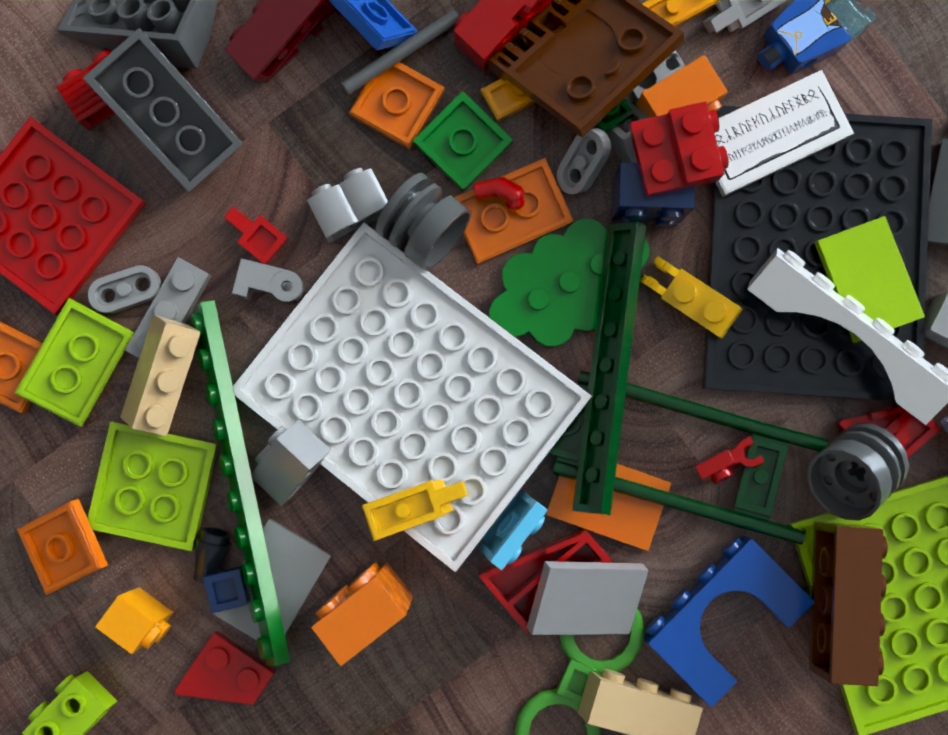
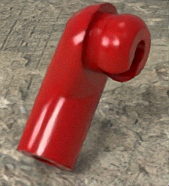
M505 177L473 183L477 201L498 196L506 200V206L509 210L521 209L525 204L523 188Z

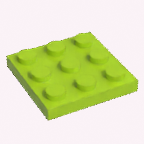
M110 421L88 514V521L92 530L194 551L219 444L169 433L167 436L132 429L127 424Z

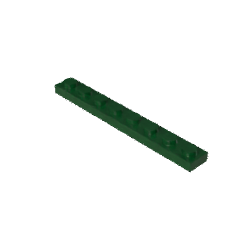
M638 221L611 224L608 229L587 392L592 397L586 403L572 511L611 515L646 225Z

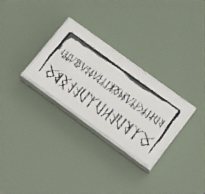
M822 70L719 118L720 129L719 132L715 133L718 147L724 146L726 148L729 166L724 169L725 174L715 183L722 197L854 134Z

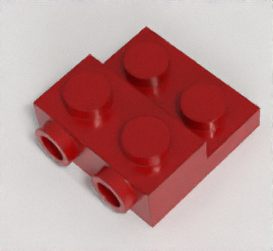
M707 101L669 109L667 114L633 121L628 126L646 198L717 182L725 174L724 169L729 166L726 148L724 146L718 147L715 133L719 132L720 129L717 112L715 110L709 111Z

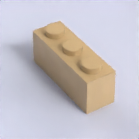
M153 314L120 416L132 429L164 436L168 435L201 333L200 331L186 323Z
M604 669L602 674L594 671L589 672L578 709V714L588 724L627 735H696L703 707L691 700V693L671 687L670 693L658 690V684L642 678H638L636 683L624 680L625 675L610 669Z

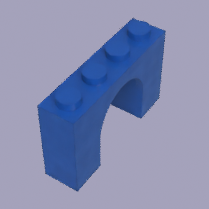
M745 536L741 539L738 537L732 539L722 550L724 556L715 565L712 563L706 565L696 577L699 581L689 591L683 589L671 601L672 609L664 617L662 615L656 616L645 628L648 633L644 636V640L711 708L735 685L737 680L708 652L703 644L700 634V622L707 605L715 597L725 592H748L779 623L790 628L815 603L752 538Z

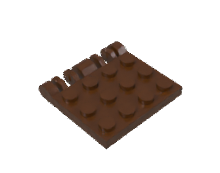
M553 0L551 4L553 8L546 6L528 22L531 31L523 27L517 33L520 42L528 48L526 52H523L513 43L507 42L501 47L503 53L497 51L487 60V64L502 80H508L583 138L684 43V32L637 0H574L578 3L576 6L567 0Z

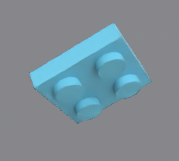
M520 489L478 543L477 547L492 564L503 570L506 564H512L518 558L522 551L521 545L529 534L533 535L541 528L545 520L544 515L548 510Z

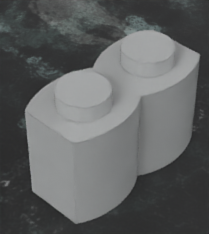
M362 168L354 169L343 177L344 181L335 186L325 184L316 188L311 193L312 197L307 202L328 243L353 233L359 229L363 222L368 225L378 220L388 200L371 168L364 171Z

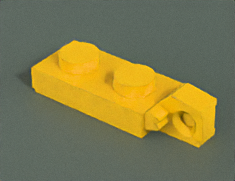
M443 479L437 481L430 480L364 504L362 508L373 541H377L446 516L445 514L454 511L451 502L465 498L469 494L463 481L445 487Z

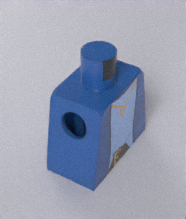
M794 0L770 24L763 34V38L769 46L757 54V58L761 66L767 71L782 63L788 73L795 74L837 54L851 40V37L823 0Z

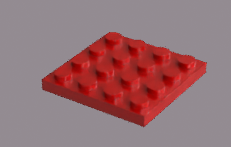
M29 117L0 154V274L53 314L59 316L68 298H74L147 203L32 117Z

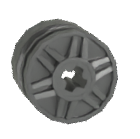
M418 173L405 181L387 202L378 218L376 233L382 238H390V244L396 248L407 244L405 256L422 270L428 271L442 261L459 241L470 222L472 211L451 195L441 200L443 189L435 183L432 184V180L425 174Z
M857 423L845 428L814 457L809 464L807 479L810 491L818 503L828 512L845 520L859 521L872 516L907 478L909 462L905 449L894 435L886 429L871 423Z

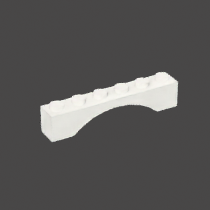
M777 248L750 280L747 290L776 312H798L819 316L835 322L857 335L873 350L883 364L891 381L896 403L927 425L948 403V369L940 363H936L934 366L922 358L925 354L918 346L909 340L902 343L893 336L895 331L889 324L878 317L873 321L863 313L865 308L860 302L850 295L843 298L833 290L835 285L827 277L819 272L814 276L803 267L805 262L798 255L790 250L784 253Z

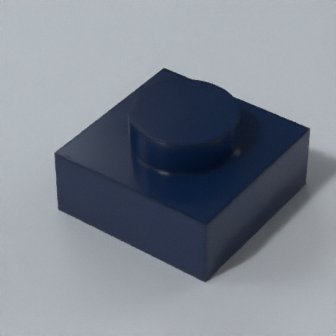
M242 566L207 574L203 577L211 613L249 604L250 599L242 576Z

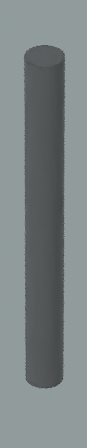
M451 10L342 81L339 85L346 96L350 95L452 28L459 19L458 13L455 10Z

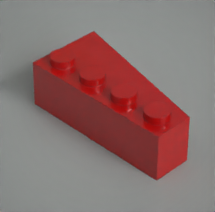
M479 0L478 4L470 12H465L454 25V43L485 71L489 67L487 60L497 51L503 53L501 47L507 42L513 43L518 38L517 33L523 27L528 28V22L546 6H550L553 0Z

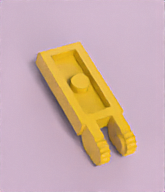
M656 256L653 263L664 273L667 272L675 277L667 289L661 286L656 279L645 274L640 281L662 296L661 299L722 339L743 309L682 268L678 270L659 256Z

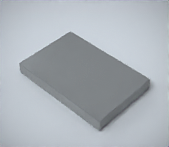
M269 519L263 528L284 634L286 635L332 554L273 519ZM249 585L246 587L249 599L251 601L253 600L251 587ZM249 604L213 613V615L255 640L261 637L258 622L254 623L251 618Z
M545 561L526 628L531 635L629 634L649 570L643 563Z

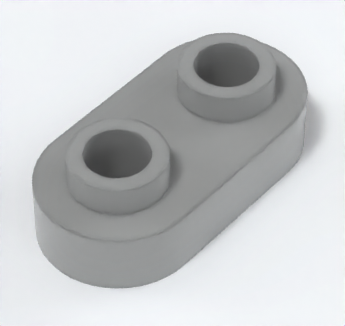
M594 128L583 138L578 134L557 169V182L565 193L571 195L583 193L592 186L611 152L610 139L603 130ZM595 142L597 145V151L594 148ZM578 170L580 171L581 179L578 178Z
M137 265L95 280L89 287L88 300L97 311L105 314H114L154 300L162 286L161 278L153 269L144 265ZM144 279H148L149 287L145 291H140L139 283ZM113 290L115 298L112 302L107 303L105 296L107 292Z

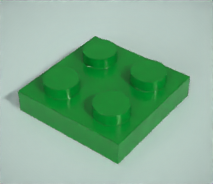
M462 91L413 140V144L464 193L513 144V139Z

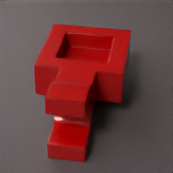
M233 206L224 216L228 222L243 233L237 243L263 264L268 265L289 240L288 237L261 215L252 222Z
M751 436L743 439L736 448L730 451L726 450L695 467L705 483L712 481L716 485L732 477L733 473L731 470L737 468L740 464L747 468H757L764 465L765 462L761 455L755 459H747L745 457V450L755 445Z

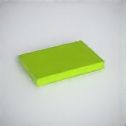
M885 216L814 242L827 277L835 285L833 290L843 298L850 295L860 302L865 308L863 313L873 321L878 317L894 329L925 317ZM849 331L853 343L862 341L857 335Z
M68 298L16 389L15 394L83 427L135 332Z

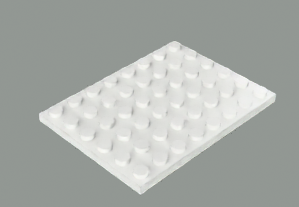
M364 222L233 385L234 395L277 430L281 426L288 429L300 420L331 449L321 465L368 503L430 480L437 481L443 479L445 487L461 481L465 482L469 496L451 502L454 511L445 514L446 516L404 531L454 572H457L592 397L430 272L422 270L407 258L404 252L392 246L388 240L382 238Z

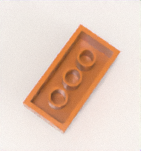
M375 562L358 575L350 586L345 585L315 613L319 619L311 628L341 667L406 616L413 599V594L388 562L381 567Z

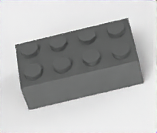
M140 28L83 77L188 192L243 145L242 141Z

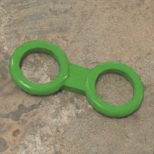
M638 609L636 610L626 645L620 653L612 658L601 660L591 658L580 651L575 643L574 635H559L561 648L569 659L557 688L541 691L527 700L518 713L514 729L515 735H529L531 721L540 710L547 706L561 704L570 706L578 712L590 671L602 674L604 669H610L619 672L634 661L642 649L645 635L642 615ZM584 720L586 735H601L600 727L588 724Z

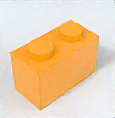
M138 587L118 595L95 628L133 654L143 647L149 649L154 642L159 643L171 627V624L167 621L174 612Z

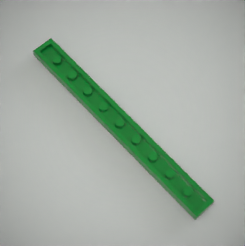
M215 300L200 302L194 310V314H191L190 322L193 328L201 332L199 336L201 349H198V363L202 371L206 370L208 384L205 385V397L208 405H213L216 419L212 420L213 435L216 441L221 442L223 455L219 457L220 469L223 477L228 476L231 490L227 491V503L230 512H235L238 527L234 528L235 542L238 549H243L245 563L242 564V576L245 585H250L253 600L249 601L250 615L254 623L258 622L261 637L257 638V649L260 658L266 660L267 665L277 666L290 662L216 304Z

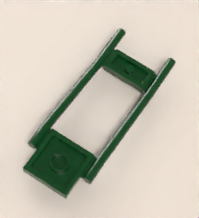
M581 370L577 385L588 392L590 372ZM627 383L625 394L627 398L752 434L751 438L755 445L748 448L746 458L755 459L761 455L765 464L757 468L743 467L733 511L615 477L614 492L789 542L803 544L806 534L805 530L769 520L788 444L820 452L828 445V439L760 422ZM586 405L548 453V455L557 457L553 469L554 475L572 480L577 478Z

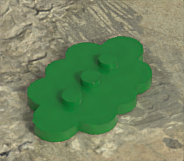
M583 218L572 223L564 236L559 234L542 236L536 242L532 254L520 253L512 256L502 270V283L505 292L494 299L489 310V318L515 338L530 333L537 343L545 347L563 345L571 338L574 330L580 332L595 330L608 236L606 228L594 219ZM646 238L641 268L649 257V245Z

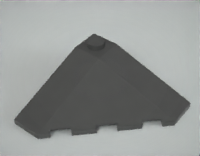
M75 0L70 4L57 30L61 35L115 50L140 28L174 67L197 69L210 41L218 0H91L88 2L86 0Z

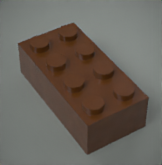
M814 522L812 599L815 603L811 606L809 670L831 684L878 686L879 675H882L884 670V659L879 649L880 636H883L885 632V618L881 613V598L886 594V579L882 574V559H885L887 556L888 544L886 537L883 536V529L859 524Z

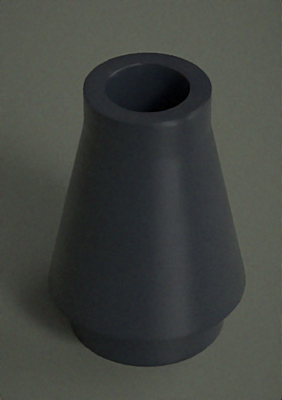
M204 527L201 530V534L196 536L195 572L193 576L195 581L204 584L203 577L205 575L219 572L232 546V543L229 541L231 536L229 532L219 528Z

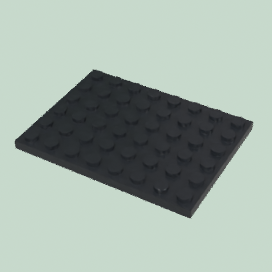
M722 106L717 111L718 118L742 107ZM845 114L854 132L852 136L722 197L716 183L713 182L708 286L739 305L743 310L722 339L706 329L703 389L895 401L893 387L883 364L873 350L863 341L853 343L850 333L846 328L815 315L798 312H776L747 289L750 280L777 248L784 253L790 250L798 255L805 262L803 267L814 276L819 272L827 277L814 242L885 216L925 315L932 119ZM925 317L894 328L893 336L902 343L909 340L923 351Z

